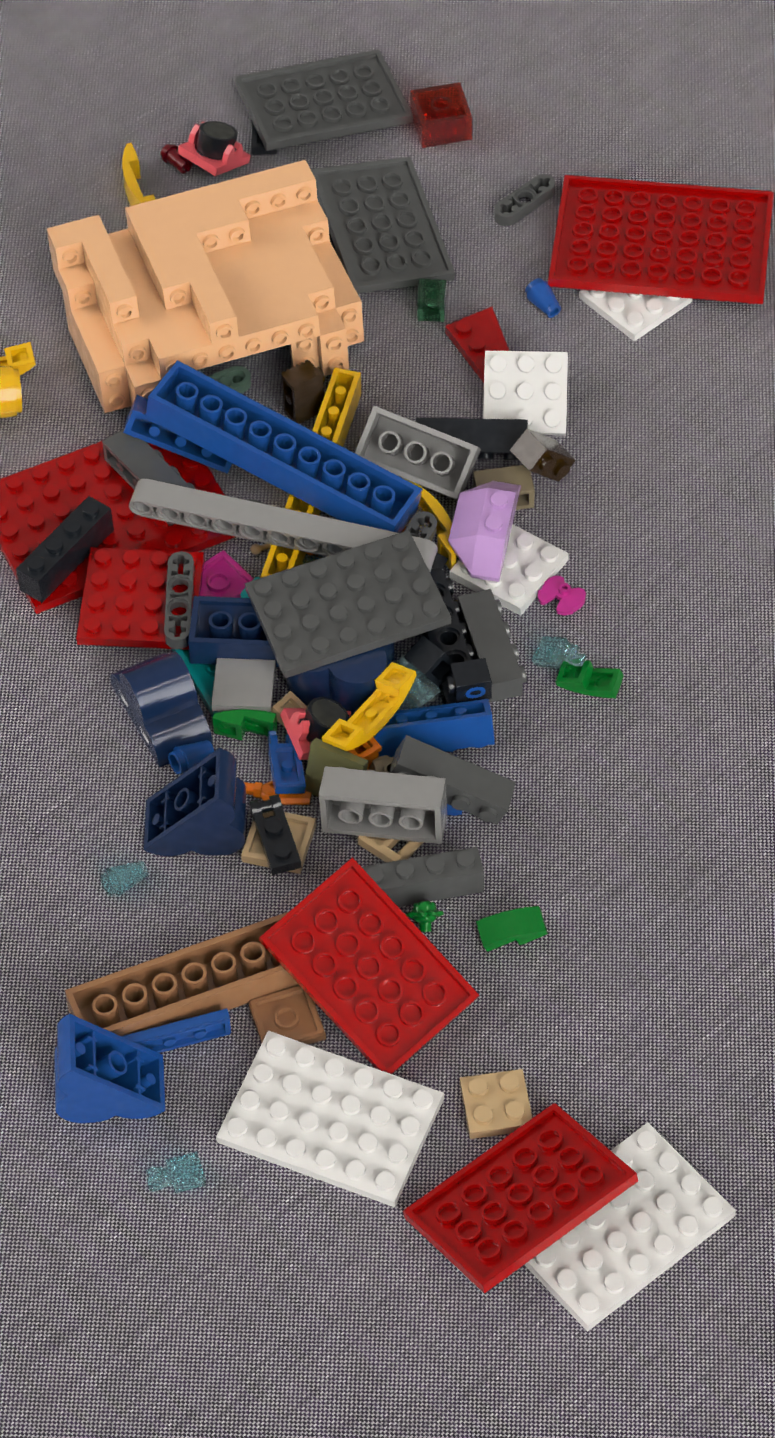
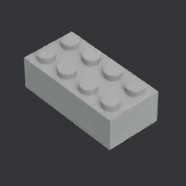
M373 406L355 454L401 478L458 501L459 493L465 491L481 449L468 442Z
M325 766L319 791L322 832L442 844L447 819L446 778Z

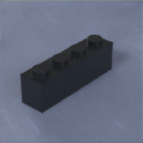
M416 418L417 423L478 446L481 449L478 460H493V455H505V460L518 461L519 459L510 449L524 431L528 429V420Z
M88 496L16 568L20 591L42 603L89 556L90 548H97L114 531L111 508Z

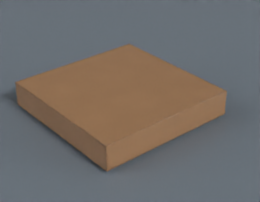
M300 985L248 1001V1007L261 1044L268 1031L305 1044L326 1040V1033L315 1003Z

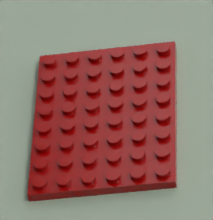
M565 175L548 285L550 287L763 304L774 191Z
M102 441L0 479V549L17 580L16 568L88 496L108 506L112 512L114 531L97 548L199 552L235 537L179 524L169 526L165 521L142 517L133 513L129 508V503L134 489L105 461ZM148 443L154 450H159L164 460L170 466L176 467L180 476L187 483H192L195 489L225 495L208 466ZM89 556L42 603L25 594L36 614L83 596Z

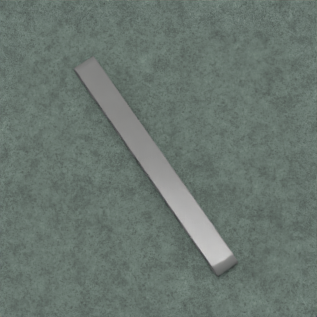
M151 479L138 480L129 503L130 510L142 517L326 557L398 534L397 532ZM412 536L429 572H431L438 550L437 545L431 540Z

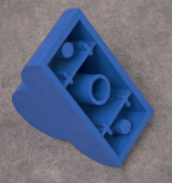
M72 1014L66 1015L58 1022L57 1047L54 1051L55 1110L58 1116L74 1123L102 1122L114 1116L128 1119H143L166 1111L162 1054Z

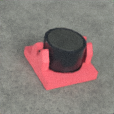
M202 121L201 125L195 124L190 132L188 142L180 144L177 152L213 176H218L246 165L250 162L251 157L250 154L243 151L242 144L237 142V130L233 126L220 121Z
M327 697L314 698L309 702L307 708H284L280 717L299 760H308L311 742L315 738L322 740L321 737L339 718L347 721L351 716V711H346L339 702Z

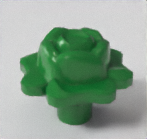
M429 901L414 903L413 911L406 913L407 917L419 923V930L421 932H432L431 922L435 921L436 917L444 915L443 911L436 909L434 902Z

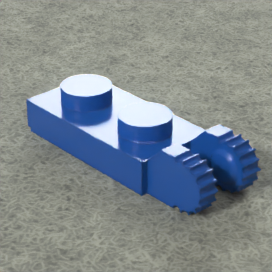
M269 731L268 754L275 794L305 793L306 783L302 760H299L288 733L285 735V743H278L276 731Z

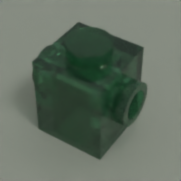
M419 279L417 299L418 321H445L446 280Z

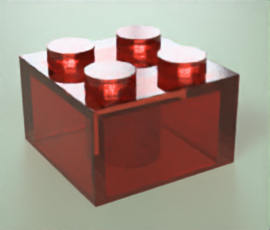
M460 82L410 90V110L413 114V122L422 148L472 140V114Z

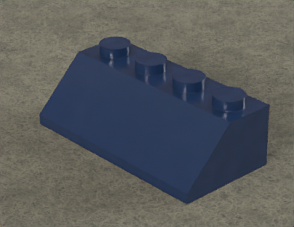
M194 596L188 641L191 664L216 665L217 658L275 660L276 667H279L249 598Z

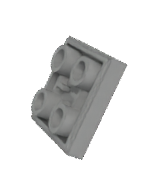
M217 658L211 704L212 711L223 712L248 709L271 712L276 670L275 660Z

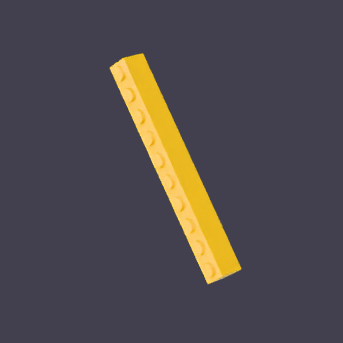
M334 367L312 429L313 432L342 447L344 446L361 397V372ZM289 494L285 505L286 509L320 516L321 510ZM271 545L260 578L303 565L306 552Z

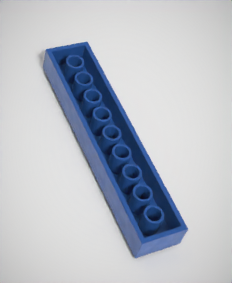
M178 360L148 395L145 418L338 520L401 533L418 510L422 488Z

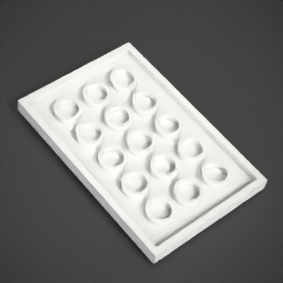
M268 1031L224 1119L216 1140L219 1144L395 1207L442 1105L444 1093Z
M648 1122L610 1150L637 1173L638 1182L524 1264L587 1332L733 1219L736 1214V1210Z

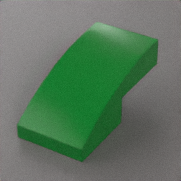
M563 660L555 683L561 688L576 693L616 699L624 675L621 669L593 668L590 660Z
M229 710L214 713L212 718L214 734L241 741L246 731L268 737L269 731H277L278 729L276 713L267 711Z
M539 906L513 909L476 921L482 945L487 952L515 940L519 945H523L548 934Z

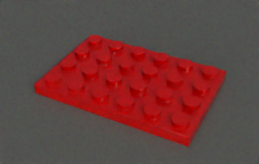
M353 857L259 937L262 945L376 1069L390 1074L395 1073L480 996Z
M553 1103L404 1209L403 1214L405 1219L485 1294L637 1183L638 1177L633 1169L556 1103Z

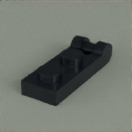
M279 794L269 796V800L259 802L258 799L250 801V812L272 875L302 868L301 859L283 811ZM273 812L274 816L263 817V813Z

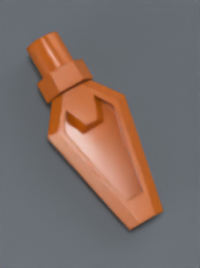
M273 780L264 784L261 782H244L246 794L253 795L254 798H260L265 801L269 800V796L277 795L274 791ZM306 790L305 793L279 794L282 805H309L312 793Z

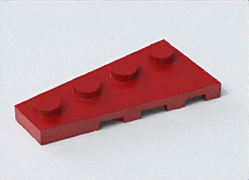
M491 306L445 326L446 335L484 383L485 351H509L493 307Z

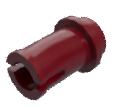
M170 143L166 144L160 152L162 160L173 165L181 174H186V171L189 172L193 163L177 153L178 146L175 144L171 145Z

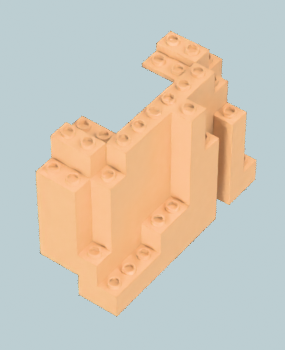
M306 160L125 207L128 229L113 233H107L99 215L47 228L53 270L63 292L68 329L104 413L132 407L137 395L148 399V395L177 360L195 370L290 344L292 367L310 360L315 367H319L322 370L324 376L333 373L334 367L349 370L348 346L364 342L362 302L330 242L328 219L318 202L316 179Z

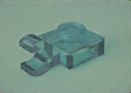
M543 636L531 660L537 667L560 668L563 661L573 666L581 667L587 656L585 654H578L577 652L580 647L571 644L567 638Z
M197 1152L167 1159L166 1168L153 1167L146 1170L148 1176L147 1183L151 1192L172 1186L174 1193H179L206 1185V1178Z

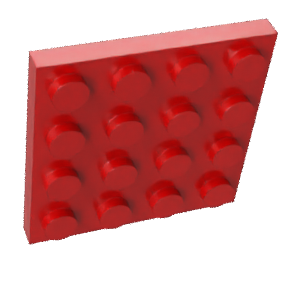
M91 547L76 635L77 645L173 649L166 644L164 633L167 569L169 557L180 551ZM183 551L191 554L194 559V596H200L205 562L204 552ZM179 564V574H184V564ZM177 585L173 588V591L181 593L186 591L188 587ZM178 607L173 609L171 613L179 616L185 614L187 610ZM176 626V635L174 637H180L181 626ZM189 645L183 649L189 650Z

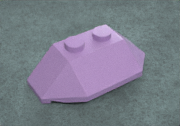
M491 481L459 493L448 543L466 567L470 577L496 582L500 581L521 485Z

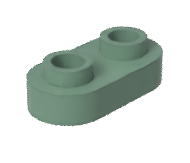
M233 366L208 376L239 393H243L251 387V373L243 366Z

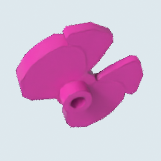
M553 576L545 581L542 590H538V601L541 605H545L557 598L560 601L556 612L566 616L573 614L584 605L586 592L582 588H571L568 583H565L562 576Z

